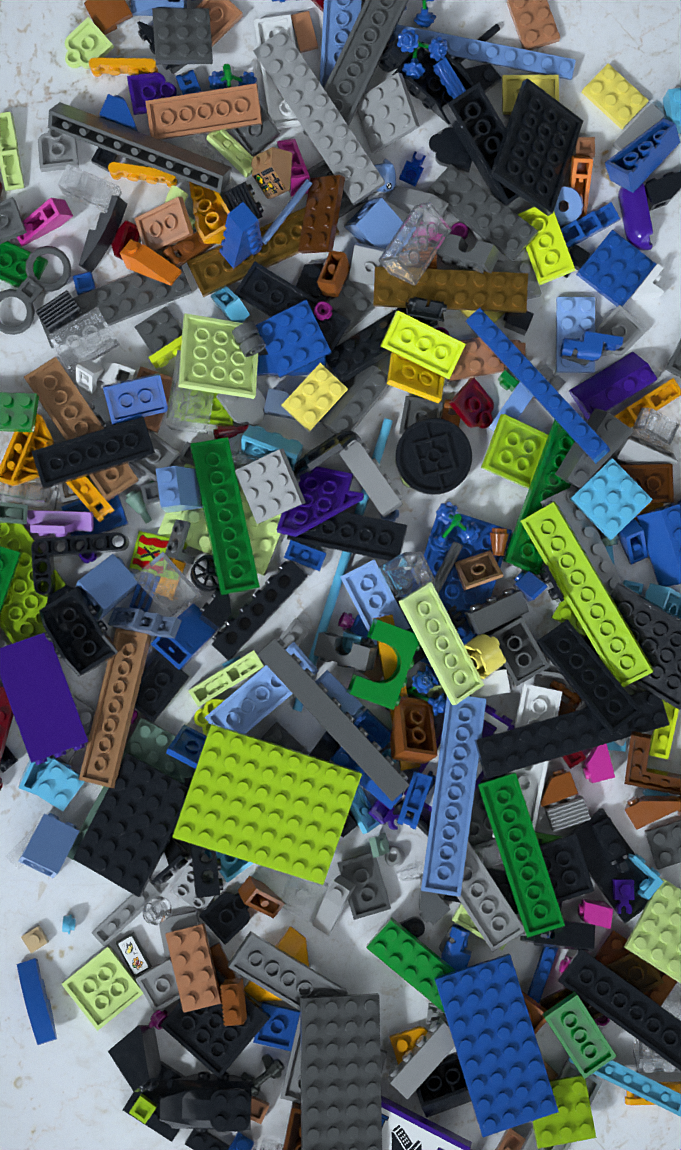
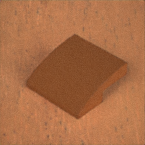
M86 0L84 2L93 23L104 35L116 30V25L133 17L125 0Z

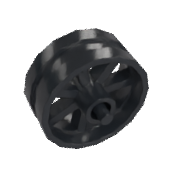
M213 555L200 557L191 568V581L201 591L210 592L219 588V584L214 579V577H217L215 566H210L209 561L214 563ZM205 561L206 569L199 563ZM195 568H198L203 573L196 575ZM202 577L204 579V582L201 583L198 580V578ZM211 580L214 586L206 585L207 581Z

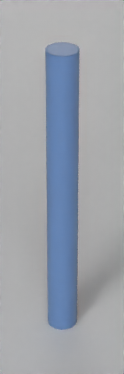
M308 179L304 181L262 236L263 244L266 245L310 188L312 183Z

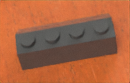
M372 365L344 382L343 384L348 390L322 417L319 423L334 435L343 431H354L390 386L387 384L388 375Z

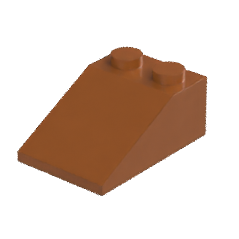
M401 696L398 706H395L391 730L390 747L392 759L426 764L438 756L432 705L428 704L427 701Z

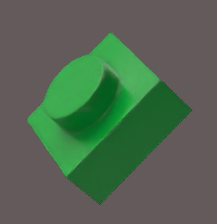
M506 370L498 378L500 386L511 392L519 384V381Z

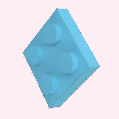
M53 757L30 788V791L59 810L64 811L85 781L79 780V773Z

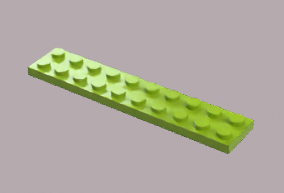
M554 501L521 520L522 525L543 561L548 566L554 580L602 662L622 687L653 673L654 669L557 503Z

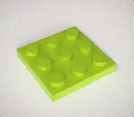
M501 414L481 468L529 489L548 434L510 416Z
M582 1075L549 1080L559 1112L532 1121L537 1148L597 1138L586 1079Z

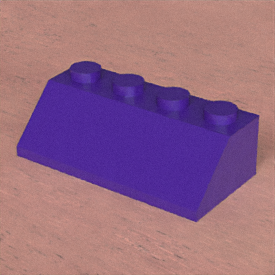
M631 352L569 390V393L588 421L595 408L607 412L652 385L658 379L649 364L636 353Z

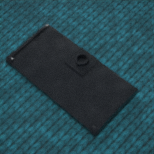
M601 808L591 816L590 820L584 821L567 835L574 833L577 835L589 875L614 910L618 900L613 899V879L634 880V900H629L632 913H626V907L623 906L621 914H618L622 922L627 923L644 910L649 901L637 893L641 882L649 877L628 858L625 861L629 870L623 873L618 872L616 865L612 866L607 861L591 827L592 824L608 817L604 809ZM615 827L620 837V840L626 850V854L635 855L633 850L630 848L628 843L625 841L623 836Z

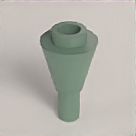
M133 490L126 495L127 499L124 501L140 514L146 524L152 519L146 511L141 491Z

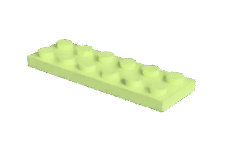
M432 582L426 583L399 600L398 602L451 704L457 705L484 686Z

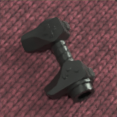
M265 1054L262 1057L266 1069L265 1072L256 1079L246 1072L241 1074L242 1078L252 1081L253 1097L259 1095L260 1085L270 1077L273 1079L281 1077V1072L285 1067L280 1059L273 1060L270 1054Z

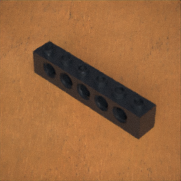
M285 561L278 568L280 572L275 577L273 575L270 576L265 582L267 586L262 591L258 589L253 594L252 598L254 600L249 605L245 603L239 609L240 614L236 619L232 617L225 624L227 628L223 632L219 631L212 638L214 642L211 645L227 660H231L308 578V575L293 561ZM288 576L291 580L288 586L280 585L281 577ZM275 590L277 598L272 601L268 600V591ZM256 604L264 606L262 614L257 615L254 613L253 609ZM243 618H249L251 621V625L246 629H243L240 625ZM230 632L237 634V640L234 643H230L227 639V635Z
M193 777L184 778V784L190 787ZM190 843L195 897L219 896L220 890H223L222 878L218 877V870H221L220 858L216 857V851ZM204 850L211 852V858L208 861H202L200 858L201 852ZM206 870L213 872V878L210 881H204L202 878Z

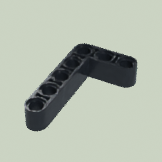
M114 532L36 539L31 546L35 591L45 596L54 593L56 587L54 557L124 551L129 546L128 537L122 533ZM118 537L124 539V543L120 547L115 545V540ZM102 538L104 546L97 548L96 541ZM80 540L85 542V547L82 550L77 549V543ZM60 542H64L66 547L63 551L59 552L57 546ZM45 543V552L39 553V545ZM46 562L47 570L42 573L39 569L40 565ZM43 582L49 584V588L45 592L41 590Z

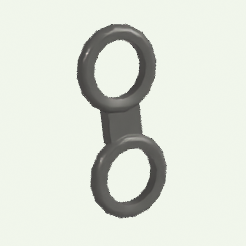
M42 246L30 253L26 261L25 271L27 278L17 290L7 289L0 291V302L5 298L15 297L25 304L27 310L26 318L19 326L8 327L0 321L1 332L16 335L26 331L34 320L35 310L33 302L42 291H56L67 284L71 277V264L69 258L62 250L53 246ZM53 254L62 261L64 267L63 274L57 282L51 284L43 283L35 276L33 270L34 263L41 255Z

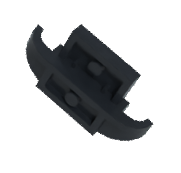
M343 431L333 435L309 451L294 467V476L297 483L301 481L300 476L307 472L312 474V469L321 465L325 460L342 449L345 451L349 449L347 445L351 441H361L360 436L353 431Z

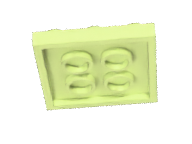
M107 946L62 983V986L97 1031L144 994L136 979L110 946Z

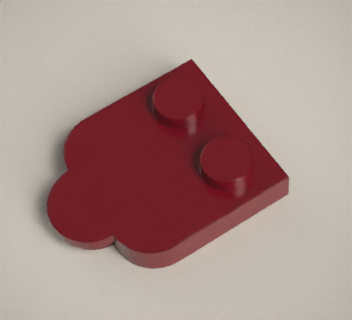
M475 377L470 378L449 404L468 427L485 429L493 422L491 412L494 409V403Z

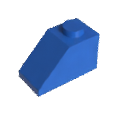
M108 94L100 111V117L138 131L125 99L119 95L112 96Z
M633 518L617 534L631 565L648 558L644 530Z
M530 571L525 574L521 572L514 578L516 582L513 586L516 590L522 591L524 598L528 602L534 600L548 587Z

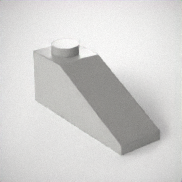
M396 186L387 200L389 203L435 229L443 219L449 203L433 194Z
M632 434L614 452L616 460L622 464L677 463V459L672 452Z
M341 875L336 877L322 901L313 926L330 935L356 885Z

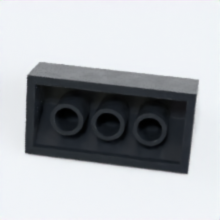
M457 1054L443 1059L416 1090L426 1118L471 1102Z

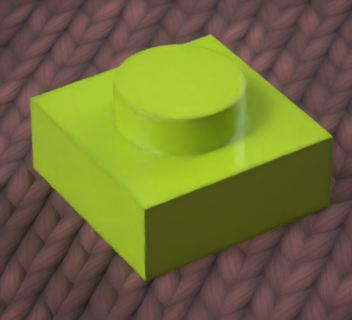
M141 1093L129 1113L146 1124L157 1108V1104Z

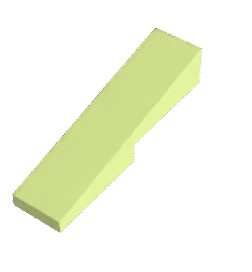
M11 112L0 113V167L5 191L25 188L14 117Z
M253 650L193 686L188 692L197 706L200 707L223 691L260 670L264 665Z

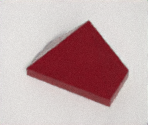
M124 221L119 227L111 243L115 257L123 260L120 252L130 240L139 241L140 235L137 225Z

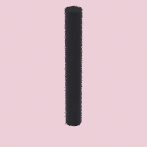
M495 24L477 40L488 41L500 30L499 25ZM455 57L453 60H454L456 63H457V62L461 63V62H463L465 59H464V58H460V57Z

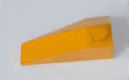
M189 182L197 232L205 244H221L222 240L225 239L223 233L227 229L225 224L227 215L230 213L228 207L218 192Z

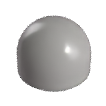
M390 847V852L385 854L386 863L394 867L400 866L405 860L404 851L399 847ZM396 851L397 859L393 862L390 859V854Z

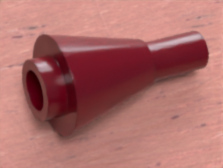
M216 425V429H213L214 438H233L237 434L244 433L248 425L237 427Z

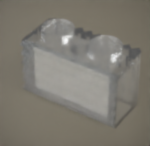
M642 408L633 429L638 431L640 437L650 438L653 440L652 443L654 445L663 447V445L671 446L680 424L652 408Z

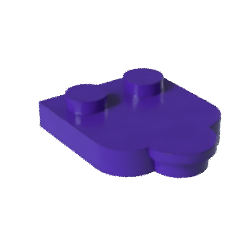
M160 73L127 76L134 115L147 114L145 101L177 95L176 87L172 83L166 82L165 77Z

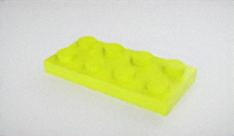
M536 207L517 214L538 230V234L527 245L526 250L539 285L576 271L554 211L553 214L547 216Z
M396 311L381 343V347L447 379H450L466 345L400 311Z

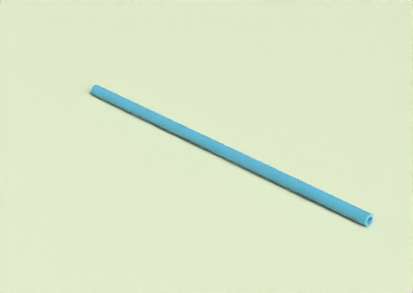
M386 418L383 420L371 458H375L379 464L393 423L392 420ZM362 487L361 493H364V499L357 503L354 514L363 516L369 496ZM342 551L310 651L309 660L315 667L319 658L314 655L318 633L326 632L342 585L340 577L345 575L351 553ZM296 698L292 709L302 712L303 704Z

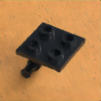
M548 566L541 567L539 575L543 583L548 584L550 589L547 591L551 599L556 600V602L564 601Z
M172 837L164 851L168 866L151 881L153 885L167 882L173 876L172 872L174 870L181 869L188 863L186 859L190 854L184 853L173 841Z

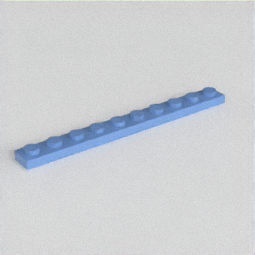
M397 24L389 41L390 43L396 40L398 34L402 33L403 29H414L415 34L419 35L420 42L430 44L432 39H436L438 36L446 39L447 52L451 57H460L466 60L490 63L491 65L541 75H559V78L567 80L572 79L576 62L575 59Z

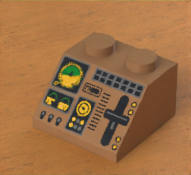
M271 147L253 157L251 163L253 168L252 176L267 199H272L290 191L292 152Z

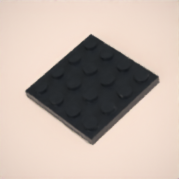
M215 967L220 988L222 983L228 978ZM244 993L247 1018L242 1025H224V1013L222 1012L224 1009H222V1004L183 1013L180 1001L160 1026L220 1079L271 1016Z

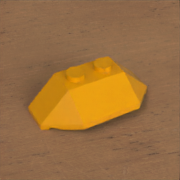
M36 415L34 432L13 433L0 464V482L16 486L39 478L32 451L54 444V440L42 415Z
M290 926L276 944V947L309 967L306 938ZM250 980L244 987V991L258 1002L282 1000Z

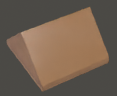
M491 550L454 563L464 591L503 577V573Z

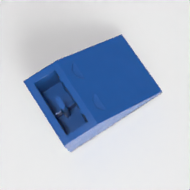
M191 602L177 616L181 620V624L175 638L157 636L151 643L155 649L179 670H182L216 633L214 629L199 619L202 614L200 612L201 609L194 602Z

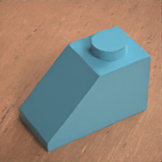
M227 286L210 296L229 321L243 323L250 316L240 298Z

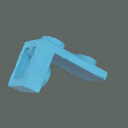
M628 854V859L649 877L641 882L639 885L640 889L637 891L641 897L649 900L664 881L659 878L660 873L652 867L649 869L645 865L646 861L640 855Z

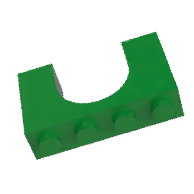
M373 619L367 637L385 643L394 650L397 657L396 669L389 678L382 681H373L353 674L346 692L394 710L395 706H398L401 695L399 694L401 689L406 686L408 670L414 665L415 659L413 656L415 651L419 650L421 644L415 633Z

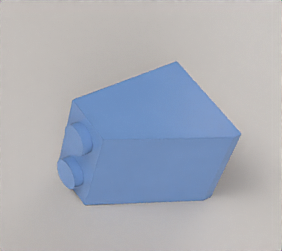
M382 197L369 199L344 225L362 244L392 250V256L395 254L397 246L403 245L408 240L407 236L411 233L409 228Z
M179 466L156 469L160 505L166 513L203 508L195 469Z
M112 554L78 580L76 587L79 586L89 604L92 603L98 612L96 616L100 621L136 588L139 581L137 576L125 567L122 559Z
M328 670L315 681L317 684L321 682L327 688L328 692L326 694L331 699L335 697L342 705L340 709L344 714L348 711L357 720L364 713L363 709L365 706L355 696L347 693V689Z
M44 813L18 862L54 878L59 873L80 831L76 829V825L70 822L63 823L59 821L58 816L52 813L48 815Z

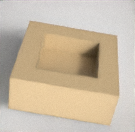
M40 925L21 936L30 953H33L49 942Z

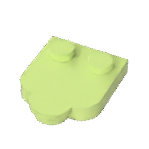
M88 17L65 39V47L68 50L65 61L71 68L82 66L85 69H90L89 60L91 58H103L114 46Z

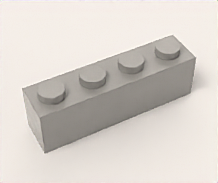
M356 440L348 446L349 449L339 452L344 462L384 518L403 505L400 501L403 497L397 489L393 491L389 485L392 481L387 474H381L379 468H381L380 464L375 458H370L368 455L370 450L365 443L360 444Z
M442 1018L438 1021L435 1020L430 1025L428 1033L425 1036H420L416 1041V1046L412 1050H408L402 1057L403 1061L398 1066L395 1065L389 1072L388 1079L390 1084L407 1100L455 1047L449 1026Z

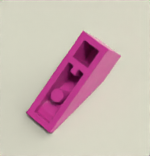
M288 139L277 141L278 149L292 152L289 191L292 197L306 179L309 180L310 176L296 140Z
M50 198L23 220L27 233L17 237L20 245H27L61 227L72 218L73 214L64 199Z

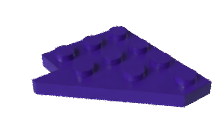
M322 467L312 469V474L308 472L302 474L298 485L306 503L281 514L276 529L277 533L296 537L362 501L364 493L349 491L353 474Z

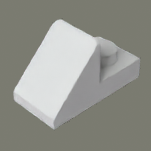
M660 264L654 267L632 295L631 299L658 298L664 293L662 289L656 286V283L662 277L660 272L663 270V267Z
M91 360L77 364L76 385L93 395L97 389V379L104 371V368Z

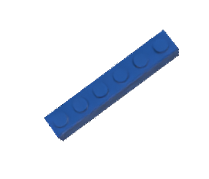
M446 57L433 66L435 74L440 77V81L447 88L449 96L455 99L466 91Z
M549 931L547 938L554 939L555 932ZM543 947L527 993L537 1003L541 1000L558 948Z

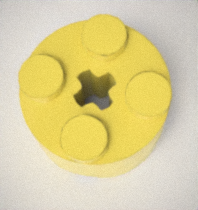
M477 635L464 645L481 679H485L506 663V658L499 648L500 643L494 636Z

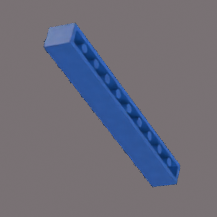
M480 308L466 320V323L595 464L610 451L608 445Z

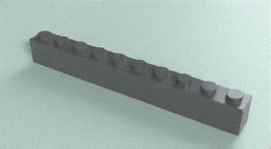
M61 102L49 110L48 128L218 193H221L229 185L231 166Z
M274 638L257 655L393 802L410 786L407 782L409 778L402 770L398 772L393 767L395 762L388 755L384 757L380 753L382 748L375 741L371 743L366 738L369 734L361 726L357 728L353 724L355 719L348 711L345 714L340 709L342 705L335 697L331 699L326 694L328 692L327 688L321 682L317 684L313 680L315 675L308 668L304 670L299 665L302 661L294 653L290 655L286 651L288 646L280 638L277 641Z

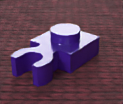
M376 799L368 814L383 825L387 822L390 829H398L394 824V820L398 821L399 815L392 813L395 808L393 807L390 810L380 800Z
M613 879V899L618 900L615 907L616 913L621 914L623 906L626 907V913H632L629 900H634L633 879Z

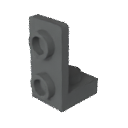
M175 520L164 556L193 565L195 557L188 555L189 551L183 549L191 525L190 522Z

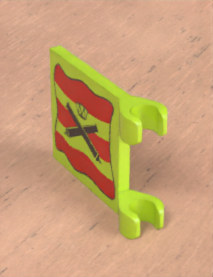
M139 531L129 568L177 580L180 576L179 572L167 569L170 558L164 555L170 538ZM186 542L184 543V550L187 549L188 543Z

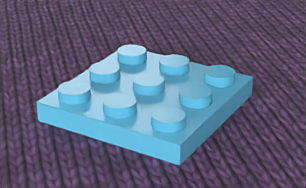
M613 458L570 498L609 540H612L653 500Z

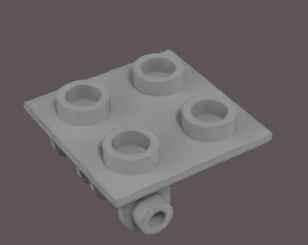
M190 863L171 890L172 893L201 913L214 897H195L193 867ZM203 873L202 878L204 881L212 879V877L209 878V874L206 876Z

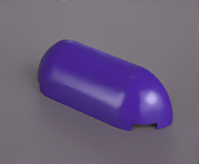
M644 183L634 193L620 187L618 199L626 239L638 250H651L653 244L650 241V235L653 234Z

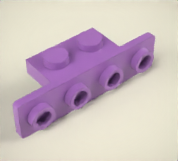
M28 510L27 524H24L26 529H30L31 533H38L39 536H50V533H54L56 537H65L67 533L73 531H93V513L83 511Z

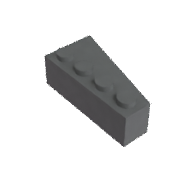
M597 408L594 409L587 424L608 445L610 451L595 464L580 446L574 442L555 473L565 482L581 488L634 432V430L609 412Z

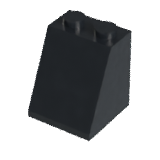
M138 1025L108 1050V1053L133 1092H145L148 1090L150 1092L159 1086V1081L163 1078L154 1026L150 1028L148 1025Z

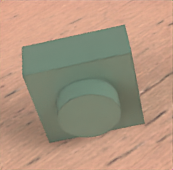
M380 833L369 838L373 858L390 852L386 833Z

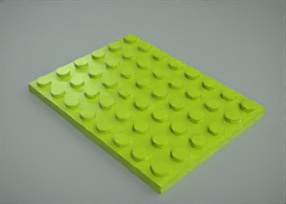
M211 723L172 838L323 885L362 772Z

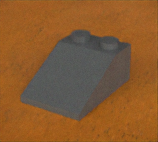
M522 616L485 633L489 637L494 636L498 639L500 643L499 648L506 658V663L503 666L507 669L509 676L516 686L550 667Z

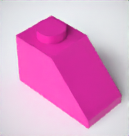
M607 744L593 747L584 762L585 768H583L585 779H588L591 783L615 778Z
M582 899L581 904L578 905V916H580V919L589 924L611 929L613 908L605 901Z

